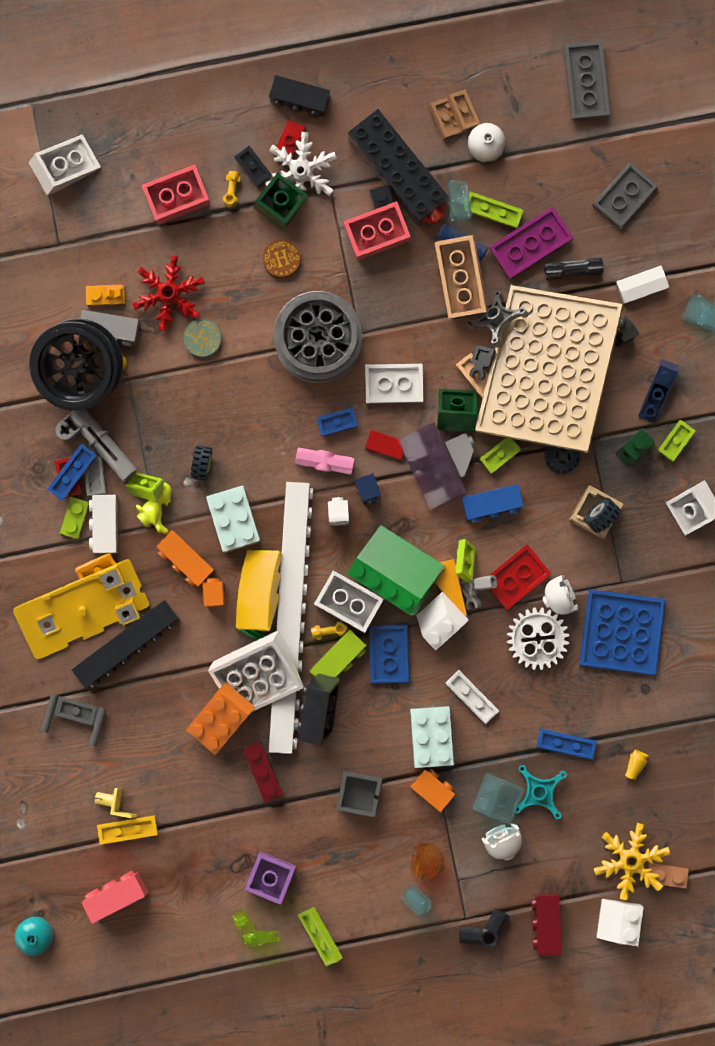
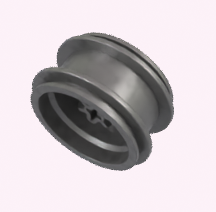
M325 291L306 292L290 300L280 311L274 326V345L282 365L293 376L310 383H327L344 376L355 365L362 348V326L353 307L343 298ZM313 309H319V317L314 316ZM323 314H330L332 319L329 322H323L321 316ZM305 315H310L313 318L308 324L302 322V317ZM338 318H341L344 322L339 325H333ZM295 321L301 325V328H295L291 325ZM338 329L342 331L343 335L340 338H334L332 332ZM296 332L304 334V338L300 341H296L293 336ZM318 334H321L324 340L316 342L313 335L318 336ZM336 343L346 345V350L343 352L335 346ZM302 345V349L294 356L291 349ZM326 347H332L334 353L327 356L323 353V350ZM307 348H312L315 353L313 356L307 357L304 351ZM317 355H322L324 366H316Z

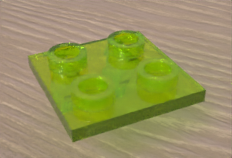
M245 909L232 912V921L237 928H240L243 934L241 938L246 946L258 947L264 943L278 942L281 936L273 937L274 934L278 933L276 930L256 931Z

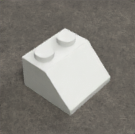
M705 480L666 502L684 535L715 519V497Z
M443 592L416 615L422 636L435 650L468 621L467 617Z
M602 899L597 938L638 946L643 906L635 903Z

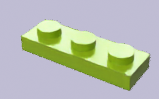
M471 191L463 211L517 229L523 213L522 209Z
M315 907L298 914L324 964L328 966L341 960L343 957Z

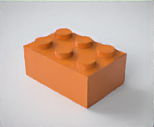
M225 683L186 731L216 755L256 707L228 683Z

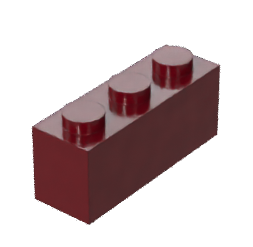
M262 741L243 748L242 750L264 802L266 803L283 796V791Z
M558 893L535 894V899H531L532 911H535V918H532V929L536 930V938H533V950H536L538 955H562L560 895Z

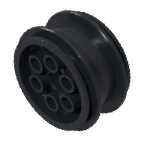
M68 319L50 327L39 336L31 350L29 370L35 388L49 403L65 410H85L99 404L115 390L123 372V356L117 340L104 326L88 319ZM74 335H79V344L75 341ZM84 341L91 343V350L84 348ZM65 342L72 344V351L65 349ZM52 346L59 350L61 354L51 353ZM98 347L101 352L94 354L93 351ZM95 357L101 358L102 366L95 364ZM57 359H61L64 362V368L58 367ZM80 360H82L78 367H71L73 366L74 362H79ZM96 370L103 372L104 377L101 378L96 372ZM62 372L61 375L64 376L56 382L53 375ZM87 374H91L94 377V383L87 381ZM68 375L74 376L75 384L68 382ZM81 382L84 393H78V385Z

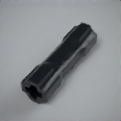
M602 257L544 264L546 280L582 275H602L604 273Z

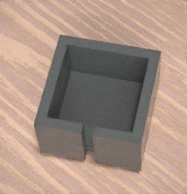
M344 770L336 810L375 817L378 798H374V796H379L382 777Z

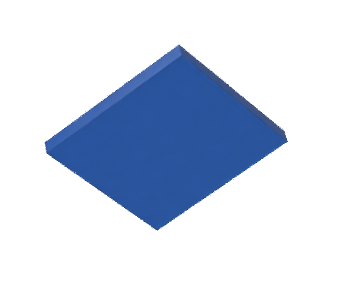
M588 589L579 666L656 676L665 599Z

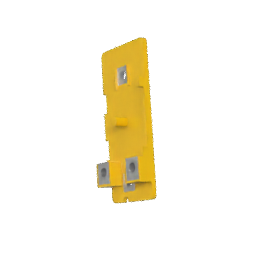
M126 559L14 608L13 613L34 657L41 659L69 647L68 642L80 637H83L85 640L105 631L104 627L118 621L119 624L126 625L139 619V611L149 606V600L145 592L142 593L140 591V587H142L131 561ZM112 576L114 579L108 580L107 577ZM129 587L131 591L126 594L123 592V589ZM125 610L129 611L128 614H123L122 612ZM44 622H50L51 626L49 628H45L43 625Z

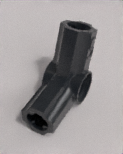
M495 907L484 928L460 925L459 943L481 945L488 948L494 947L510 915ZM486 933L494 935V939L491 942L484 941L483 938Z

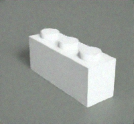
M92 495V500H89V510L92 511L93 519L89 520V529L93 530V538L89 539L90 550L93 549L94 554H117L118 496Z

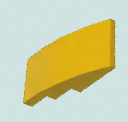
M247 550L238 591L237 629L270 631L280 595L276 593L281 578L278 569L283 554L280 551Z

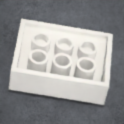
M279 631L213 661L208 670L219 689L225 683H228L256 707L253 711L304 687L289 648Z

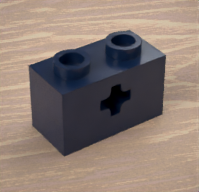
M373 473L355 480V485L363 504L367 503L370 506L379 502L381 492Z

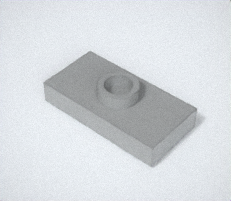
M98 456L84 473L87 497L107 494L103 459L101 456Z

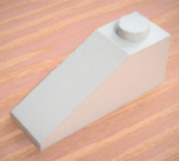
M343 497L332 498V501L328 502L330 526L349 525L347 500H343Z

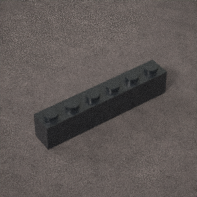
M163 600L71 670L84 688L90 687L93 689L101 683L100 678L104 675L109 677L116 671L115 667L120 663L122 666L132 659L130 656L133 653H141L147 648L145 644L151 640L153 642L157 641L163 636L161 632L165 629L170 631L178 625L176 621L180 618L168 602Z

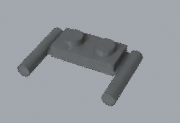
M51 694L41 732L48 733L53 715L94 726L89 745L96 747L107 709Z

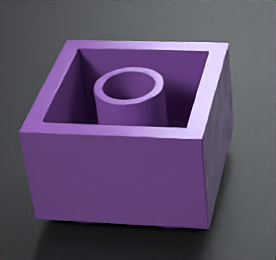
M260 851L245 890L281 904L296 865Z

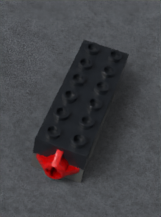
M379 109L348 131L350 143L383 184L388 185L391 194L418 227L423 223L437 224L445 217L449 196Z

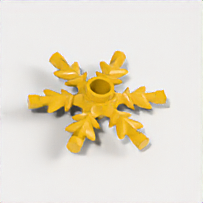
M637 823L635 833L630 831L632 841H629L632 846L630 850L624 849V842L620 845L617 835L613 839L605 832L601 837L609 844L605 848L615 850L612 854H619L621 859L618 862L611 859L612 863L602 861L604 866L594 868L596 876L606 873V878L614 871L617 874L619 869L625 871V875L620 877L623 881L617 886L618 889L622 888L619 899L627 900L629 890L634 892L632 882H635L632 877L634 873L640 874V881L644 879L647 888H649L650 884L657 891L663 887L656 880L659 875L649 873L652 869H645L644 863L648 861L653 864L652 860L663 862L660 857L670 855L668 847L658 850V845H656L651 852L649 849H647L645 854L639 852V848L644 846L641 842L647 837L646 834L642 835L644 824ZM634 858L636 860L635 865H630L628 860Z

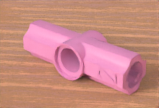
M298 447L295 464L314 467L316 470L324 472L334 471L352 475L355 458L335 455L333 452L324 450L314 451Z

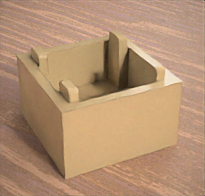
M589 485L569 521L603 539L606 537L612 524L604 531L595 533L584 521L586 514L604 498H610L620 509L623 503Z

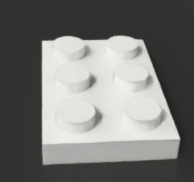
M422 364L365 365L366 404L423 402Z

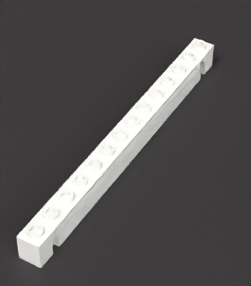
M286 482L277 631H279L287 644L297 671L301 672L302 661L299 660V653H303V641H300V633L304 634L305 622H301V614H305L306 603H302L303 595L307 594V584H304V576H308V565L305 564V557H309L310 547L306 545V538H310L311 526H307V521L312 516V507H308L309 499H313V488H310L309 483ZM296 692L272 702L269 752L292 754L293 749H297V738H294V730H298V718H295V711H299L300 699H296Z

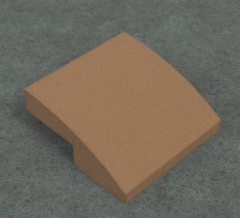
M466 89L450 94L447 98L428 105L443 140L480 125Z

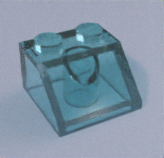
M486 773L472 809L511 824L525 788Z

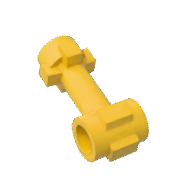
M229 171L228 175H226V181H229L228 193L223 196V203L226 204L227 208H232L238 203L235 191L236 183L240 182L241 177H239L240 173L236 171Z
M342 621L337 622L335 626L320 628V625H316L311 628L312 638L321 640L324 635L336 633L339 636H344V633L348 630L347 625H344Z

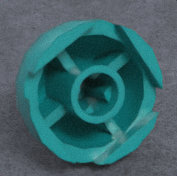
M33 916L25 919L16 929V946L27 956H39L50 949L54 942L55 933L52 925L44 920V918Z

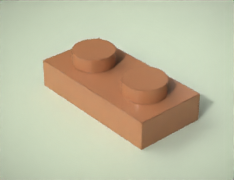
M649 863L648 869H652L649 873L658 874L659 877L656 880L662 885L680 888L687 887L688 868Z

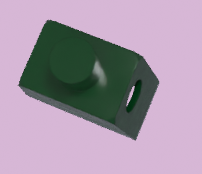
M640 428L615 454L629 467L655 441Z

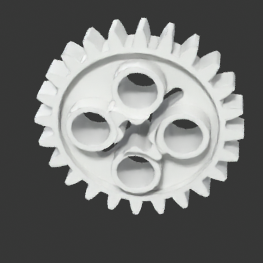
M534 607L532 613L526 609V616L519 613L520 620L513 619L516 625H509V628L513 631L512 633H507L508 636L512 637L511 640L506 641L512 644V647L508 650H514L515 653L512 657L519 656L518 663L520 664L525 661L524 667L526 668L529 664H532L533 670H535L536 665H539L540 670H543V664L550 668L551 661L557 664L556 657L563 658L560 654L561 651L567 652L563 645L569 644L568 641L564 640L569 634H564L563 632L567 629V626L561 627L564 620L557 621L558 614L550 616L551 610H548L545 614L544 608L537 612ZM545 622L551 625L549 633H544L541 629L542 624ZM524 625L532 627V633L529 636L524 635L522 632ZM536 633L539 636H555L554 639L540 640V644H537V641L521 642L522 638L536 637ZM546 642H551L554 646L550 653L544 650ZM527 644L534 646V653L531 655L525 653L524 648Z

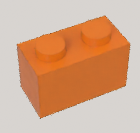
M218 578L207 579V583H203L205 607L226 606L225 584L220 582Z
M431 768L429 771L424 769L410 787L441 812L454 797L455 793L452 791L454 787L446 781L444 783L437 779L439 775Z

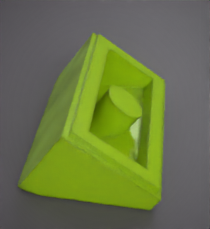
M136 472L125 486L132 496L158 502L164 485V479Z

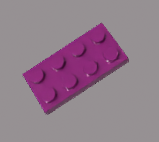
M551 207L491 245L489 250L510 280L573 240V236L554 207Z

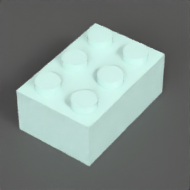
M244 486L206 497L223 553L261 542Z
M450 707L410 709L414 767L454 765Z

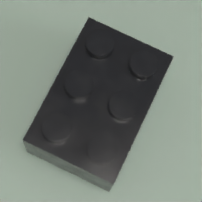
M318 673L304 687L302 696L305 699L300 709L302 721H300L297 730L300 733V741L321 746L333 732L340 686L339 678Z

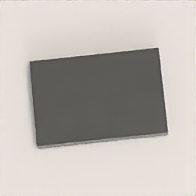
M629 162L592 206L621 230L658 186Z

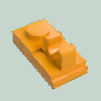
M86 286V305H125V286Z
M106 553L75 568L79 578L82 579L116 563L111 553Z

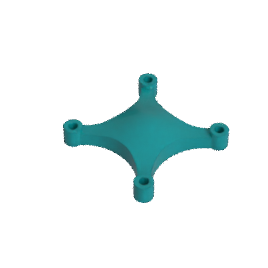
M525 765L519 766V772L524 775L527 781V794L522 803L513 808V811L520 813L523 808L529 805H541L549 809L555 819H560L562 814L554 805L553 792L556 784L561 779L567 777V773L561 771L554 778L539 779L531 775Z

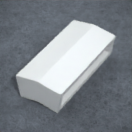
M662 266L616 282L622 304L669 288Z

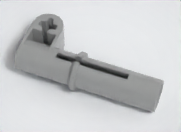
M86 409L70 412L57 424L55 431L60 439L72 441L82 434L88 440L90 448L94 447L123 482L130 479L138 471L109 437V432L103 430ZM70 420L77 427L76 431L68 423ZM65 427L69 429L70 433L68 435L65 434ZM91 429L117 457V461L105 449V447L100 443V441L92 434V432L90 431Z

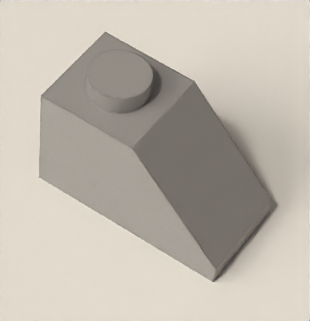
M466 433L444 444L460 479L465 476L474 452L473 447H475L472 437H468Z

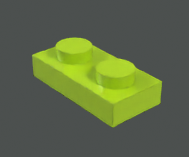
M679 420L657 451L673 462L696 430L682 420Z
M505 438L479 460L492 474L520 452L521 449L512 438Z
M70 497L60 534L76 539L80 538L89 502Z
M466 539L459 540L455 574L465 582L473 581L476 547Z

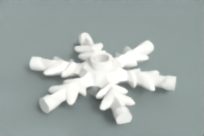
M302 132L301 142L296 141L297 147L300 150H295L299 155L297 160L292 159L291 153L287 154L285 147H282L280 151L276 146H271L269 151L277 156L274 158V161L283 162L281 166L289 165L290 167L288 173L281 171L284 178L288 181L294 179L296 181L295 186L302 191L307 190L303 186L304 182L310 181L311 188L315 185L318 194H320L321 190L328 196L332 194L333 189L326 185L329 180L319 179L321 175L314 176L313 170L315 168L321 170L320 166L330 167L328 162L337 159L335 152L325 156L323 151L318 159L314 156L313 162L307 161L306 156L311 153L307 151L313 144L312 142L308 143V132ZM298 167L304 168L302 174L297 172Z

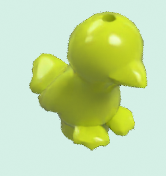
M165 482L158 502L148 500L143 507L136 505L137 510L140 512L137 517L147 528L152 524L158 533L167 534L169 530L161 522L162 504L168 506L172 495L171 487Z

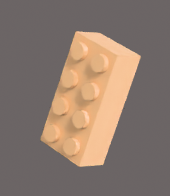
M475 235L435 242L448 318L487 312L488 307Z

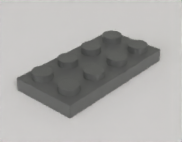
M602 41L564 44L572 120L609 117L610 108Z

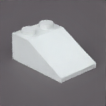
M83 134L37 152L29 161L46 195L62 190L101 168Z

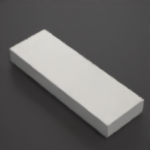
M460 670L445 683L484 724H487L499 712Z

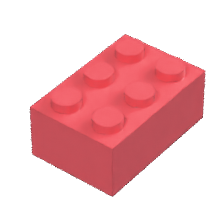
M196 165L142 185L157 225L211 205Z
M398 202L343 221L344 229L357 261L410 242L411 239Z
M130 871L120 877L121 881L116 882V880H112L102 887L103 890L99 891L97 888L85 895L86 899L81 903L91 923L126 907L149 893L139 871L136 873Z

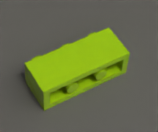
M349 629L310 672L315 677L319 673L338 678L337 675L341 671L346 673L353 665L351 661L355 657L359 659L366 652L364 649L366 645Z

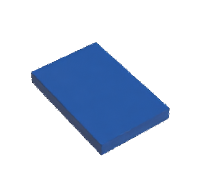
M408 625L369 626L371 684L409 683Z

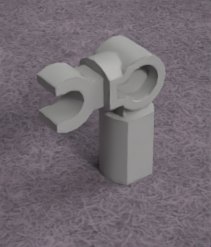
M496 576L473 578V581L465 582L464 580L461 582V591L467 599L465 601L466 609L473 608L472 602L475 608L481 607L477 591L496 588Z

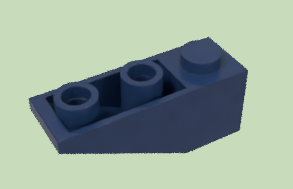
M664 359L660 360L638 416L656 423L679 372V365Z

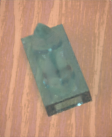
M450 180L447 183L450 203L448 218L452 221L458 219L468 220L472 215L467 182Z

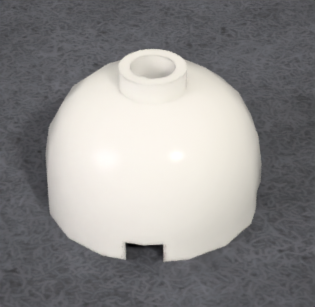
M483 123L476 126L468 138L470 154L481 162L497 160L505 149L503 131L492 123Z
M564 575L554 578L546 585L545 597H543L547 608L550 607L553 612L562 615L578 610V604L574 605L573 600L576 599L574 591L568 579L563 580Z
M504 824L488 831L486 838H482L488 854L497 859L510 860L514 858L522 846V836L517 825L510 824L511 827L506 828Z

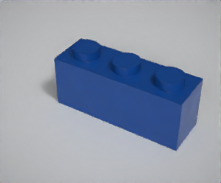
M518 484L461 498L466 521L471 520L472 523L483 521L482 517L490 516V519L501 517L502 512L508 511L509 514L520 512L519 508L524 507Z

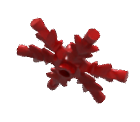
M173 255L170 258V266L165 264V269L168 273L164 274L167 278L165 283L160 282V276L155 277L152 269L150 274L143 267H140L137 271L140 276L145 278L141 282L151 284L149 288L156 287L157 293L155 295L148 293L149 297L139 295L141 300L132 303L133 308L137 310L144 306V311H146L151 304L155 307L156 301L162 302L163 307L158 309V311L162 312L156 317V320H161L159 330L166 331L167 321L172 323V318L169 314L173 313L170 309L172 304H177L178 311L182 309L184 317H187V313L195 320L200 316V313L192 308L196 304L187 303L188 299H181L180 294L182 292L189 294L188 290L198 291L196 286L205 284L203 276L193 280V276H190L186 283L183 279L181 285H176L174 280L179 277L176 274L180 271L181 266L176 267L178 256ZM171 291L173 294L170 297H166V293Z

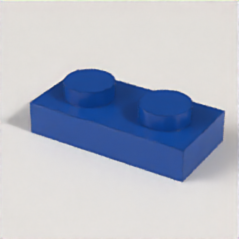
M353 407L316 418L321 437L358 427Z

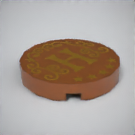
M284 239L275 240L270 243L263 254V263L267 272L279 278L289 277L294 274L301 261L300 252L296 245Z

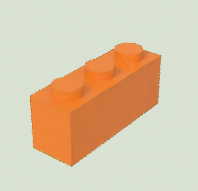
M173 530L156 546L159 549L157 553L165 561L170 559L173 562L172 568L179 574L183 572L187 576L185 580L192 587L195 585L200 587L215 571Z

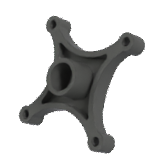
M499 290L494 292V303L487 310L486 314L478 319L467 322L471 330L476 329V327L490 329L492 331L491 342L496 348L501 346L500 335L514 319L518 317L526 318L529 314L524 307L517 310L504 308L502 305L504 296Z

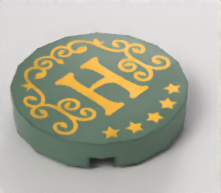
M198 319L187 326L184 332V344L192 355L197 357L211 356L221 345L220 330L213 322L207 319Z

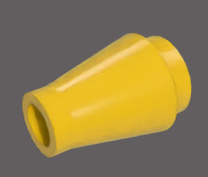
M634 750L630 755L625 775L636 780L637 776L649 762L647 760L649 756L641 751Z

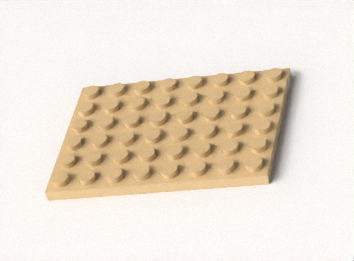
M511 285L505 308L517 310L524 307L529 314L526 318L518 317L514 319L500 335L501 346L495 348L496 352L490 368L475 430L480 433L589 453L623 304Z

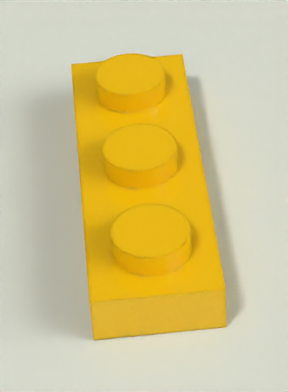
M155 815L97 825L100 845L158 835Z

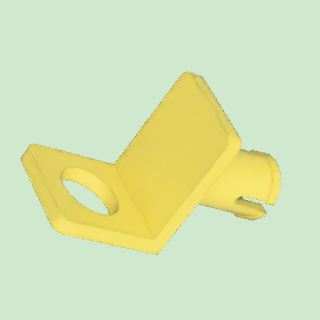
M115 788L114 795L97 792L95 797L102 799H95V804L110 806L111 815L127 818L137 817V814L119 811L123 788Z

